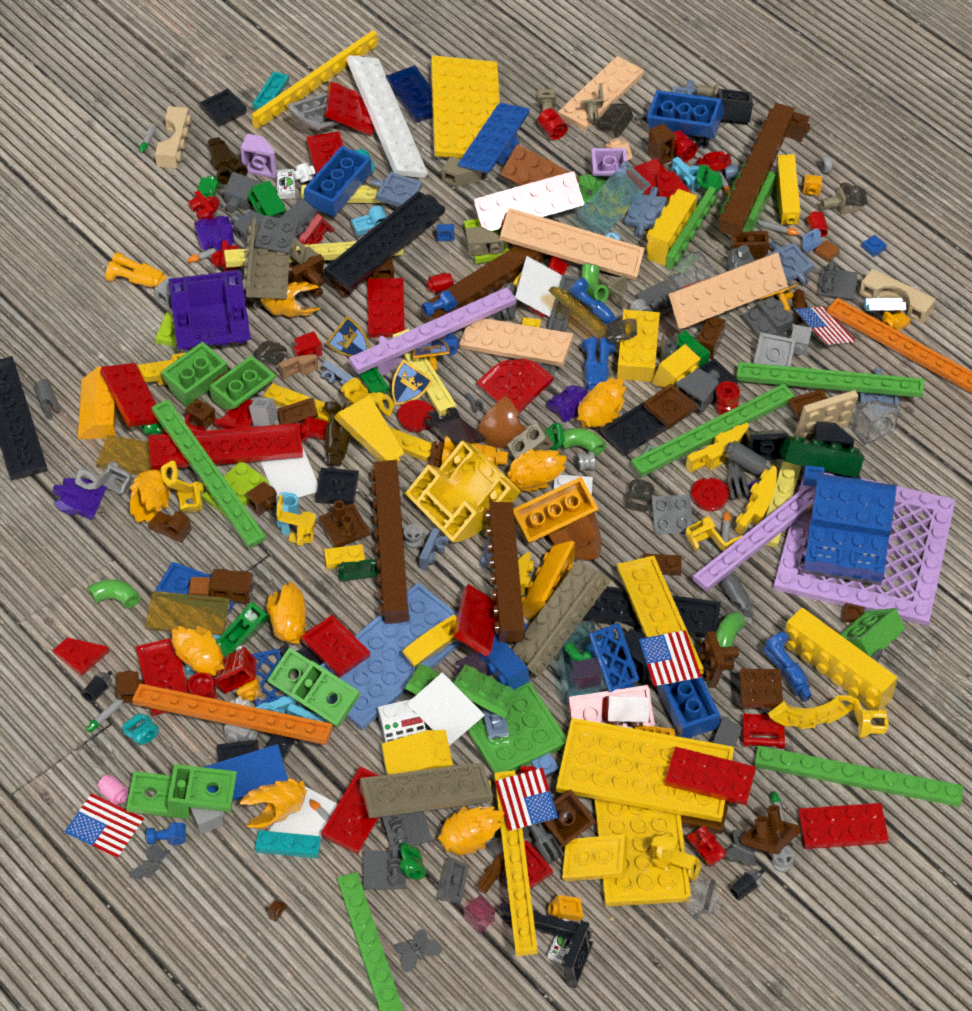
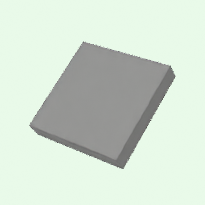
M760 332L754 363L791 367L796 339Z

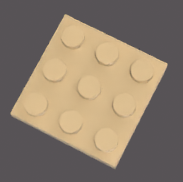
M856 390L805 405L795 434L804 436L806 440L811 439L815 435L817 421L836 423L842 429L847 427L858 399Z

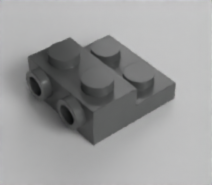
M774 297L759 302L757 308L742 314V320L758 340L760 332L778 336L792 330L794 318L791 312H786L783 309L782 301L776 300Z

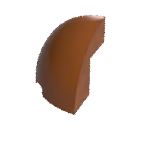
M507 396L498 401L487 412L477 430L486 437L485 441L481 442L500 449H509L507 444L526 430L525 425H522L518 418L519 412Z
M595 512L549 534L555 545L574 541V558L592 560L597 559L600 555L601 534Z

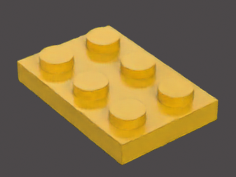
M625 834L575 838L565 846L562 879L568 882L625 877L628 837Z

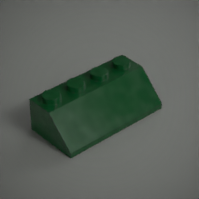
M797 434L794 437L787 436L779 451L783 460L787 463L800 466L825 467L824 471L851 477L860 475L865 457L859 448L849 447L847 449L838 443L824 444V441L814 438L812 441L806 440L804 436Z

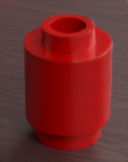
M818 211L810 213L807 217L810 230L812 231L817 228L821 231V238L826 236L829 227L824 214Z
M446 272L429 276L428 281H426L428 291H431L433 294L442 292L454 285L452 275L450 273L446 274Z

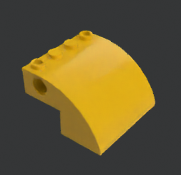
M461 441L440 468L428 464L405 494L452 542L456 543L469 539L486 529V526L489 524L488 521H485V510H488L489 502H513L522 491L474 444Z

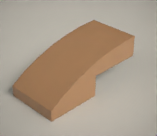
M302 355L278 363L279 375L283 380L298 372L305 376L318 369V357L316 355Z

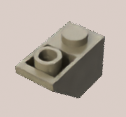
M450 156L442 168V182L456 187L478 182L482 179V171L459 167L458 163L461 159Z
M485 227L466 228L468 256L504 253V241L499 240V235Z

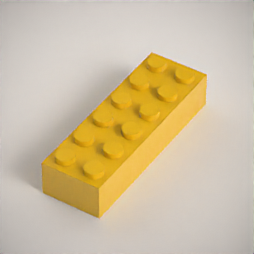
M803 607L787 621L785 631L789 635V640L785 646L788 650L795 652L804 662L814 666L819 673L826 675L835 685L842 687L850 696L857 698L869 710H882L892 700L898 678L896 675Z

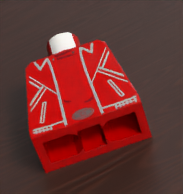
M238 646L234 652L223 657L224 663L222 665L225 668L217 670L214 676V682L226 694L256 679V658L245 647Z

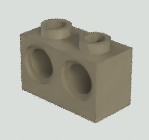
M535 422L529 425L520 435L514 437L507 446L517 459L521 454H525L532 448L534 451L548 450L554 445V442L545 428Z

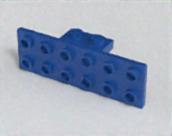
M498 103L459 161L458 166L489 173L497 161L500 165H505L516 145L520 143L517 131L530 113V109Z

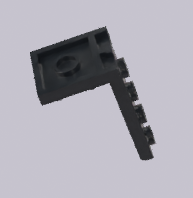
M501 903L500 912L502 920L512 924L510 904ZM533 910L535 931L570 940V950L563 957L562 967H564V977H566L567 985L576 988L593 946V941H589L592 936L591 931L588 930L590 923L582 920L580 924L575 921L567 922L560 920L554 915L546 916Z

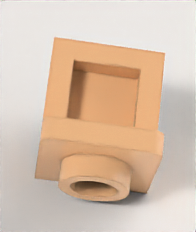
M615 138L610 140V143L604 145L605 148H626L627 160L632 159L629 142Z

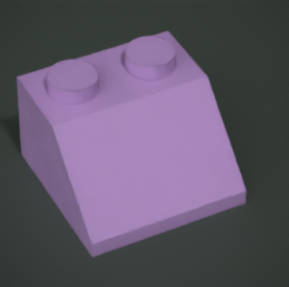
M247 134L241 146L242 163L247 166L248 173L276 179L277 171L274 150L263 136Z
M592 148V175H628L626 148Z

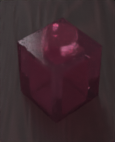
M479 895L464 908V920L480 934L495 921V909Z

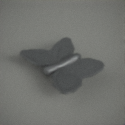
M734 830L733 839L735 843L732 845V848L727 850L726 856L733 861H742L747 865L755 866L756 860L753 856H755L754 852H757L759 849L742 845L741 837L743 835L738 830Z
M150 845L146 853L148 860H143V865L133 869L129 874L130 878L140 879L144 876L151 878L159 869L160 862L170 853V850L161 852L158 846Z
M423 929L414 935V940L409 939V943L401 942L393 945L394 950L402 955L401 965L405 972H409L415 967L417 955L419 959H423V954L436 956L442 952L438 943L428 940L427 933Z

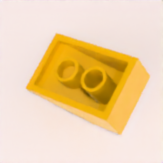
M426 730L385 742L381 745L387 775L453 766L446 730Z

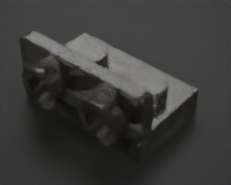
M628 103L611 104L596 123L598 130H612L614 136L619 137L634 117Z

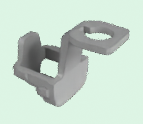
M111 461L108 464L107 470L98 477L93 472L80 468L75 483L88 490L97 489L104 485L118 494H124L131 484L132 476L131 473L119 468L117 462ZM88 475L93 483H84L81 476ZM115 478L124 481L121 488L114 485Z

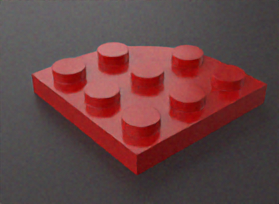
M331 81L328 85L325 117L372 135L374 125L363 98L357 91L350 90L339 83Z
M521 358L520 360L512 361L508 359L496 364L476 383L496 402L507 396L517 411L521 413L554 381V378L537 363Z

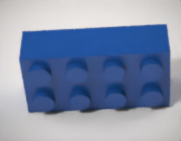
M656 90L647 120L650 130L663 123L672 132L681 130L686 135L715 139L724 108L722 99Z
M341 146L304 188L305 201L313 206V208L335 217L372 173L371 158Z
M702 677L655 686L679 737L691 738L719 728L721 715Z

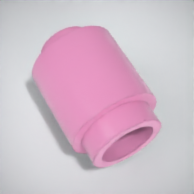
M105 775L99 781L98 788L100 792L114 805L122 804L128 798V788L116 777Z

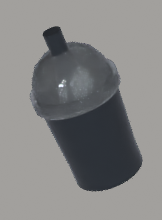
M112 672L96 673L81 692L83 698L90 703H94L106 690H109L112 683L110 676Z
M756 869L746 870L729 887L732 896L740 901L755 889L760 888L763 881L762 874L765 872L764 869L760 871Z

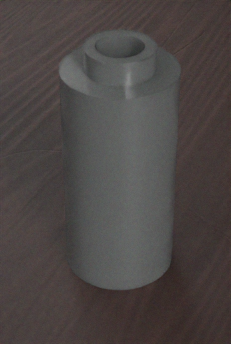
M736 440L729 442L724 449L727 458L755 475H759L767 464V459Z

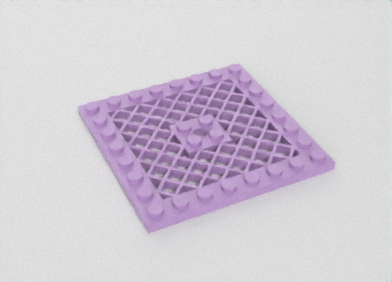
M803 473V477H802V481H801V485H800L799 491L802 490V489L805 487V486H804V473ZM832 473V474H834L835 476L846 477V478H853V477H851V476H846V475H841V474H837V473ZM861 478L862 480H865V481L877 482V481H873V480H868V479ZM897 486L894 505L896 507H894L893 512L896 520L892 521L891 532L893 535L889 536V550H887L885 572L891 570L894 575L887 577L884 573L881 585L870 584L871 586L864 588L861 584L862 582L851 581L845 584L842 579L831 577L826 579L824 576L803 573L804 563L801 565L800 563L802 558L805 559L806 549L804 547L808 539L811 508L789 526L773 590L841 606L850 603L865 607L864 611L896 608L901 620L928 626L956 499ZM904 509L907 515L901 516L899 511ZM923 514L926 519L921 521L917 516ZM912 519L915 524L909 526L906 521ZM901 524L904 529L898 532L895 526ZM930 524L929 530L926 528L925 525ZM920 529L923 534L917 536L914 531ZM909 534L912 539L906 541L902 536ZM927 538L926 545H925V544L922 542V540H924V539ZM897 539L900 545L895 547L892 541ZM917 544L920 549L914 551L911 546ZM905 549L908 554L902 556L899 551ZM894 554L897 560L891 562L888 557ZM923 554L922 560L919 558V555ZM913 559L916 564L910 566L907 561ZM902 564L905 569L899 572L896 566ZM920 569L919 576L915 572ZM910 574L913 579L907 582L904 576ZM898 579L902 585L895 587L892 582ZM917 584L916 590L914 591L911 586ZM887 585L890 590L884 593L881 587ZM906 589L910 595L903 597L900 592Z

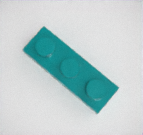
M273 71L252 103V108L258 110L280 95L289 82V75Z
M258 830L255 852L318 859L321 836Z

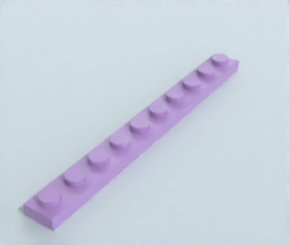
M506 287L349 357V363L357 374H361L516 304V298Z
M824 471V474L835 476L831 472ZM805 486L693 575V581L706 592L709 591L810 510L813 505L815 487Z

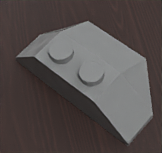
M327 93L288 105L293 117L304 127L322 130L341 124L325 117Z

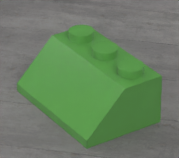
M202 341L161 371V375L173 395L187 407L196 398L209 391L210 385L214 383V380L219 375L228 371L226 361Z
M251 355L210 385L211 399L223 410L235 409L273 381L276 375Z
M896 608L874 609L864 612L840 635L872 657L880 648H887L888 643L898 638L899 634L905 629V626Z

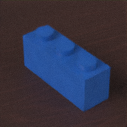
M498 634L494 635L492 651L487 657L476 652L478 661L484 663L488 672L491 675L494 674L497 681L503 685L510 686L515 690L530 682L528 667L505 642H499Z

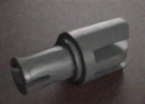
M509 284V290L515 297L516 286ZM517 300L516 304L497 312V319H515Z
M732 462L728 464L730 476L727 481L732 500L736 499L734 488H736L739 498L743 497L741 489L743 486L746 496H749L746 476L741 473L740 465L735 462L734 468Z
M541 822L528 826L536 839L534 845L548 865L557 861L558 857H564V853L553 834L546 833Z

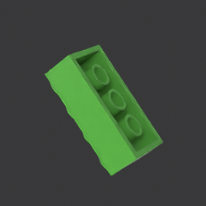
M740 170V172H739L737 178H741V176H740L741 170ZM770 171L743 232L754 231L775 188L777 173ZM736 180L721 208L720 214H724L725 204L730 201V193L732 189L735 190Z

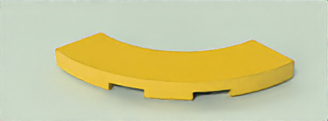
M836 697L832 701L814 708H797L783 701L768 714L771 719L780 725L808 729L815 728L816 725L825 722L829 724L845 716L850 711Z

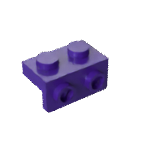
M570 385L562 393L553 396L552 400L546 403L548 410L559 413L562 422L566 423L578 414L579 402L587 395V389Z

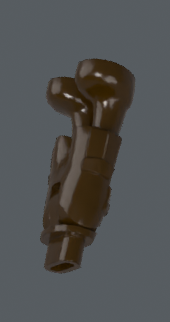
M220 137L208 140L212 164L215 170H217L216 177L220 183L227 185L233 172L247 176V166L239 163L236 155L230 150L224 140H221Z
M328 401L324 404V410L330 415V422L325 426V456L327 457V465L340 467L342 459H345L352 435L335 419V415L342 410L341 405L337 402ZM344 403L343 410L354 403Z

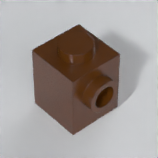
M795 112L786 138L802 142L811 127L809 116Z
M198 398L193 403H190L185 410L186 416L187 413L190 414V424L206 427V430L216 419L215 408Z
M263 481L246 493L247 505L260 516L277 505V492L274 487L269 486Z
M128 670L117 673L116 693L118 700L123 699V703H133L132 699L139 684H143V679H139L138 671Z

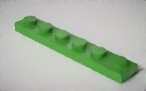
M710 186L667 254L666 268L672 270L675 264H679L682 253L687 251L690 240L693 241L695 238L696 230L701 228L704 217H708L711 206L716 204V188Z

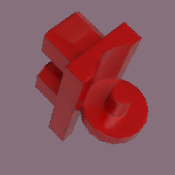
M199 190L194 192L195 198L188 201L189 208L192 212L201 209L196 212L198 220L214 219L213 213L218 210L219 199L216 196H207L205 199Z
M228 240L222 241V253L216 251L211 254V263L216 267L221 265L224 268V272L239 270V266L226 267L224 250L239 249L238 245H229Z
M705 826L687 836V840L709 867H712L726 857V851L718 843L716 836L710 833Z

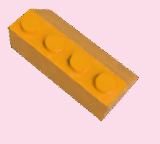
M97 367L81 380L78 439L116 438L117 404L100 373L101 367Z
M581 476L513 510L514 519L530 544L599 509Z
M574 541L553 545L550 552H546L543 559L544 564L542 567H538L536 579L534 582L531 581L527 597L524 596L522 598L524 617L534 620L571 571L574 565Z

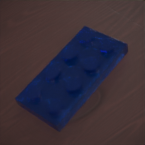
M415 65L385 76L392 91L416 123L433 117L432 87Z

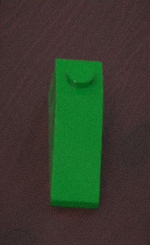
M251 602L217 639L216 642L220 646L223 656L234 652L238 646H243L268 622V615L255 603Z

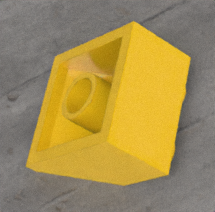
M684 344L659 364L652 384L666 387L671 383L675 386L679 380L699 369L700 358Z

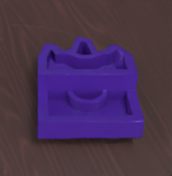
M217 216L214 219H200L194 222L198 243L203 250H207L209 247L220 250L224 240H228L229 245L235 242L229 216Z
M64 478V485L53 486V493L61 497L54 502L60 511L71 516L77 513L90 520H93L107 488L101 485L97 489L88 490L75 483L76 478ZM82 479L84 483H93L90 479Z

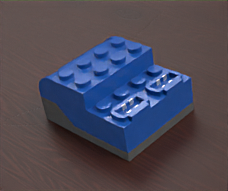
M818 472L803 573L881 585L885 572L897 484L891 485L865 481L861 479L860 475L846 478Z

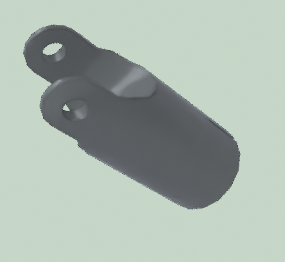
M674 332V337L668 340L662 334L660 363L677 351L678 335L676 332Z
M42 379L35 383L34 388L46 417L52 420V408L54 407L58 412L61 411L50 381Z
M735 574L726 576L721 581L725 592L745 617H751L753 611L748 593Z

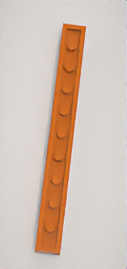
M836 298L827 308L829 315L972 393V371L839 298Z
M139 684L132 699L133 704L324 745H327L333 730L332 723L145 684Z

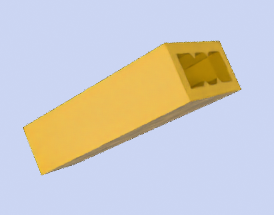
M795 154L777 155L775 189L781 225L799 224L800 203Z
M370 395L335 415V419L378 461L397 460V463L401 461L400 457L405 453Z

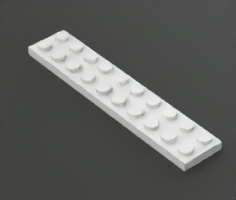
M349 55L347 63L393 172L402 176L425 178L428 172L379 59Z

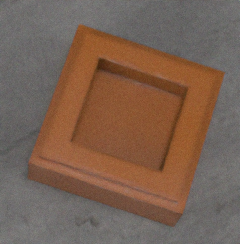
M828 240L815 249V254L826 262L831 261L840 253V249Z
M191 577L189 597L209 598L211 578Z

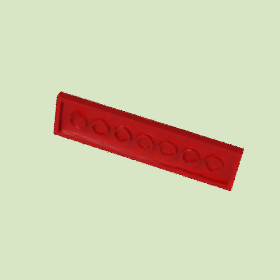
M299 423L192 432L215 465L303 457ZM168 434L148 436L151 470H161V467L170 461H175L177 468L191 467Z

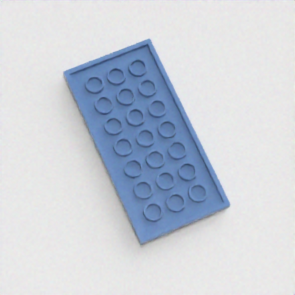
M419 582L407 591L410 622L386 624L385 616L380 614L355 635L370 651V657L340 677V679L362 693L346 716L361 730L378 717L379 706L394 703L408 691L405 688L419 665L414 667L402 651L437 624L452 615H458ZM459 640L447 645L443 651L421 664L433 669L463 642ZM324 663L320 665L330 673L334 674ZM333 694L330 696V704H334L337 702V694Z

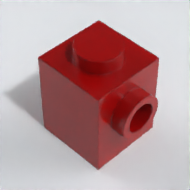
M314 331L294 338L295 346L293 351L296 357L302 355L322 356V343Z

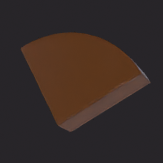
M846 603L841 622H854L864 613L865 607Z
M280 899L275 900L268 907L269 919L276 922L287 908V904Z

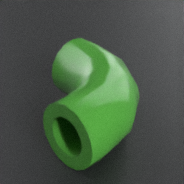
M583 263L581 278L584 277L589 283L587 294L596 301L599 299L601 302L606 301L609 296V290L605 285L599 283L600 267Z
M570 428L563 430L565 442L560 448L564 451L573 446H580L588 452H593L594 456H597L605 450L607 445L595 432L584 428Z
M117 579L102 580L87 587L96 604L106 599H116L128 609L137 605L141 600L139 593L129 583Z
M729 613L718 626L716 636L721 647H732L736 635L744 628L746 620L741 613Z

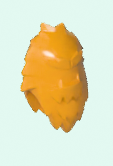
M308 282L289 283L287 299H260L270 313L275 316L285 315L288 318L299 315L308 316L321 308L301 307L296 303L295 295L300 291L319 288L317 285L309 284Z
M613 377L605 382L602 381L583 397L578 405L579 416L577 418L578 421L582 422L583 428L587 426L593 428L604 426L620 416L618 413L623 407L625 401L623 394L626 391V386L623 387L625 381L623 378L615 379Z
M532 448L512 462L507 475L510 481L522 491L531 492V490L547 488L548 483L564 471L566 466H563V464L566 462L567 457L559 454V451H534Z
M148 470L140 473L130 486L132 490L130 513L134 515L137 522L140 523L145 520L148 523L163 507H168L171 490L163 482L161 471Z
M289 582L288 585H283L281 595L277 591L274 592L273 596L272 594L269 595L266 607L275 637L283 642L299 644L301 636L306 632L305 627L307 624L305 623L307 609L305 608V599L302 591L293 582Z
M178 626V629L173 628L171 642L176 650V655L190 666L193 671L215 676L217 670L225 668L222 665L224 663V656L222 655L221 648L210 630L197 626V629H189L184 626Z
M288 778V781H275L274 784L263 785L249 791L242 798L240 804L253 805L266 802V808L259 816L249 820L250 822L246 826L250 828H266L273 823L285 821L290 814L300 811L307 793L304 781L302 780L298 783L294 779Z
M463 806L458 813H454L451 818L445 821L438 839L442 842V847H445L446 852L451 851L456 855L472 854L478 850L485 849L484 843L490 840L503 824L499 821L503 817L504 812L494 810V806L482 808L480 806L472 809H467Z

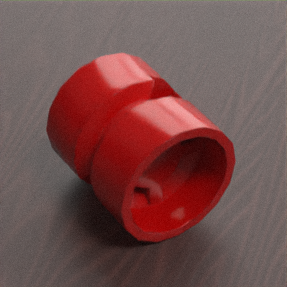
M554 108L544 110L537 119L538 124L552 140L562 138L568 131L567 123Z
M681 130L673 132L676 135L675 156L679 157L683 162L690 161L696 155L698 146Z
M725 381L717 386L714 408L718 414L722 415L738 407L740 388L736 383Z
M200 672L194 674L189 679L188 689L190 694L217 699V691L211 675Z

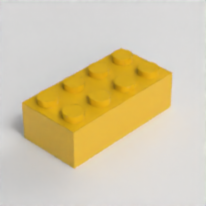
M680 189L674 195H671L668 205L664 206L661 217L655 220L654 228L648 231L646 237L648 243L645 250L647 251V260L666 266L667 254L696 209L697 195Z
M623 310L617 379L653 381L660 312Z

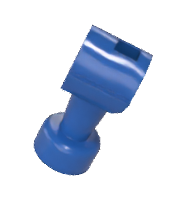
M443 291L439 300L433 303L429 301L423 303L422 310L425 316L429 317L434 314V310L443 308L444 311H451V309L457 306L458 302L451 291Z
M456 331L443 338V341L449 346V354H447L449 356L455 355L457 349H459V339L454 337Z
M173 822L169 829L156 831L154 827L146 828L147 844H156L157 840H168V843L171 845L183 844L186 842V825L181 822Z

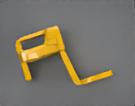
M356 377L351 378L342 385L341 392L347 398L348 403H356L370 395L374 403L378 404L379 409L387 417L391 416L395 404L389 395L381 392L368 393V389ZM383 400L388 402V410L385 409Z
M170 461L161 467L163 482L168 487L178 490L177 495L182 513H196L202 510L201 493L204 491L203 483L195 481L189 484L177 479L178 469L175 461ZM169 467L173 469L172 479L167 477ZM192 498L194 504H186V500Z
M280 494L277 503V519L281 522L298 525L297 533H290L289 541L300 546L312 543L315 533L316 515L305 511L301 515L283 511L284 495Z
M709 516L687 527L685 535L695 552L699 550L698 542L711 537L722 551H725L743 536L741 535L725 543L716 532L715 524Z
M850 695L835 696V698L838 697L841 701L852 703L847 707L849 711L854 710L858 721L859 738H867L869 734L887 733L889 722L886 709L878 711L862 710L860 701ZM872 718H881L882 726H872Z
M666 831L661 836H654L651 842L654 865L665 870L669 864L688 869L690 881L695 883L702 867L700 859L677 851L678 840L673 838L671 832Z

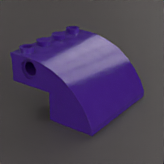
M240 270L168 279L177 349L189 350L192 347H196L202 341L209 347L214 344L227 345L230 342L244 343L247 340H251Z

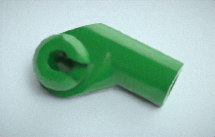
M570 642L565 645V650L569 656L580 664L588 665V662L593 660L588 651L581 654L573 643Z

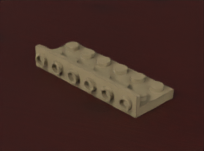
M253 218L252 225L249 224L245 267L247 268H244V278L246 279H243V290H246V297L287 299L290 253L254 247L260 226H256V218Z
M580 559L525 631L523 642H517L512 649L528 667V670L538 677L546 670L547 666L558 654L561 647L611 581L601 571L595 570Z
M483 762L360 778V795L364 797L369 818L493 802V794Z

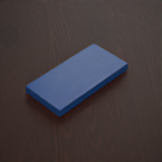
M172 562L155 589V595L226 620L236 602L212 600L210 594L209 598L189 597L191 577L212 578V575Z
M278 744L204 767L237 771L233 801L242 799L249 791L260 786L274 784L275 781H288ZM216 786L207 788L210 793H215L219 790Z

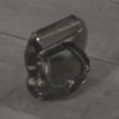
M847 182L840 184L839 187L842 188L846 197V205L856 204L865 206L868 203L865 189ZM857 191H859L860 200H858Z
M635 319L613 320L607 325V337L610 343L629 340L637 335V321ZM630 323V334L626 335V325Z
M263 341L253 352V356L258 361L278 365V363L284 360L287 348L281 345L280 342ZM269 347V349L266 351V353H264V355L260 356V355Z
M632 480L624 497L626 508L639 512L648 511L652 504L654 485L644 480ZM629 499L643 500L647 502V505L630 502Z

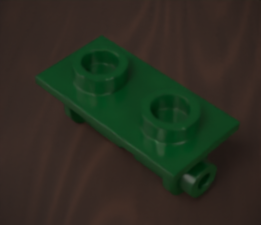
M370 558L368 560H360L359 562H341V564L337 565L340 581L378 577L377 559L373 560V558Z

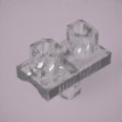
M696 878L690 884L689 889L695 892L697 896L691 894L687 898L685 906L692 910L691 917L695 920L699 918L700 914H712L713 911H718L721 907L720 900L716 898L717 895L713 894L716 881L712 878L706 882Z

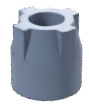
M737 164L729 165L722 169L726 180L738 176L739 169Z

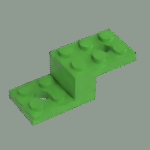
M290 647L267 679L269 683L338 728L362 694L351 685ZM298 670V678L291 680V673ZM337 694V702L329 704L330 696Z
M420 664L405 689L417 695L440 674L431 667ZM466 664L455 681L450 679L469 700L503 718L506 717L519 694L510 686H505L493 677L487 676Z
M174 764L172 776L133 771L126 811L189 819L191 808L231 812L237 771ZM216 786L219 790L215 793H210L207 788ZM150 790L157 793L154 797H147L145 795Z

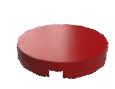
M723 151L710 152L705 154L704 158L699 157L697 165L698 167L702 164L707 165L712 171L722 170L731 164V155L729 153L725 154Z
M423 400L407 401L398 410V422L403 429L409 432H422V430H427L431 427L427 426L424 421L431 419V416L427 413L434 411V409Z
M702 478L692 486L691 499L693 504L699 509L713 512L720 510L728 502V487L717 478Z

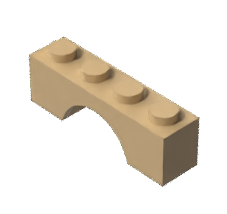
M168 106L165 116L166 129L174 135L168 140L158 142L155 152L157 167L177 168L178 163L182 161V149H185V137H188L189 134L188 125L192 123V115H189L188 108Z
M871 269L864 278L860 288V294L869 299L902 298V303H906L907 316L922 324L932 313L936 298L874 269Z

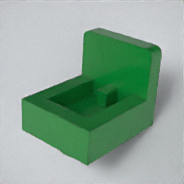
M213 176L201 177L198 190L206 199L207 196H216L218 187L221 188L222 184Z

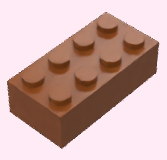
M517 144L500 175L517 186H523L566 174L570 171Z

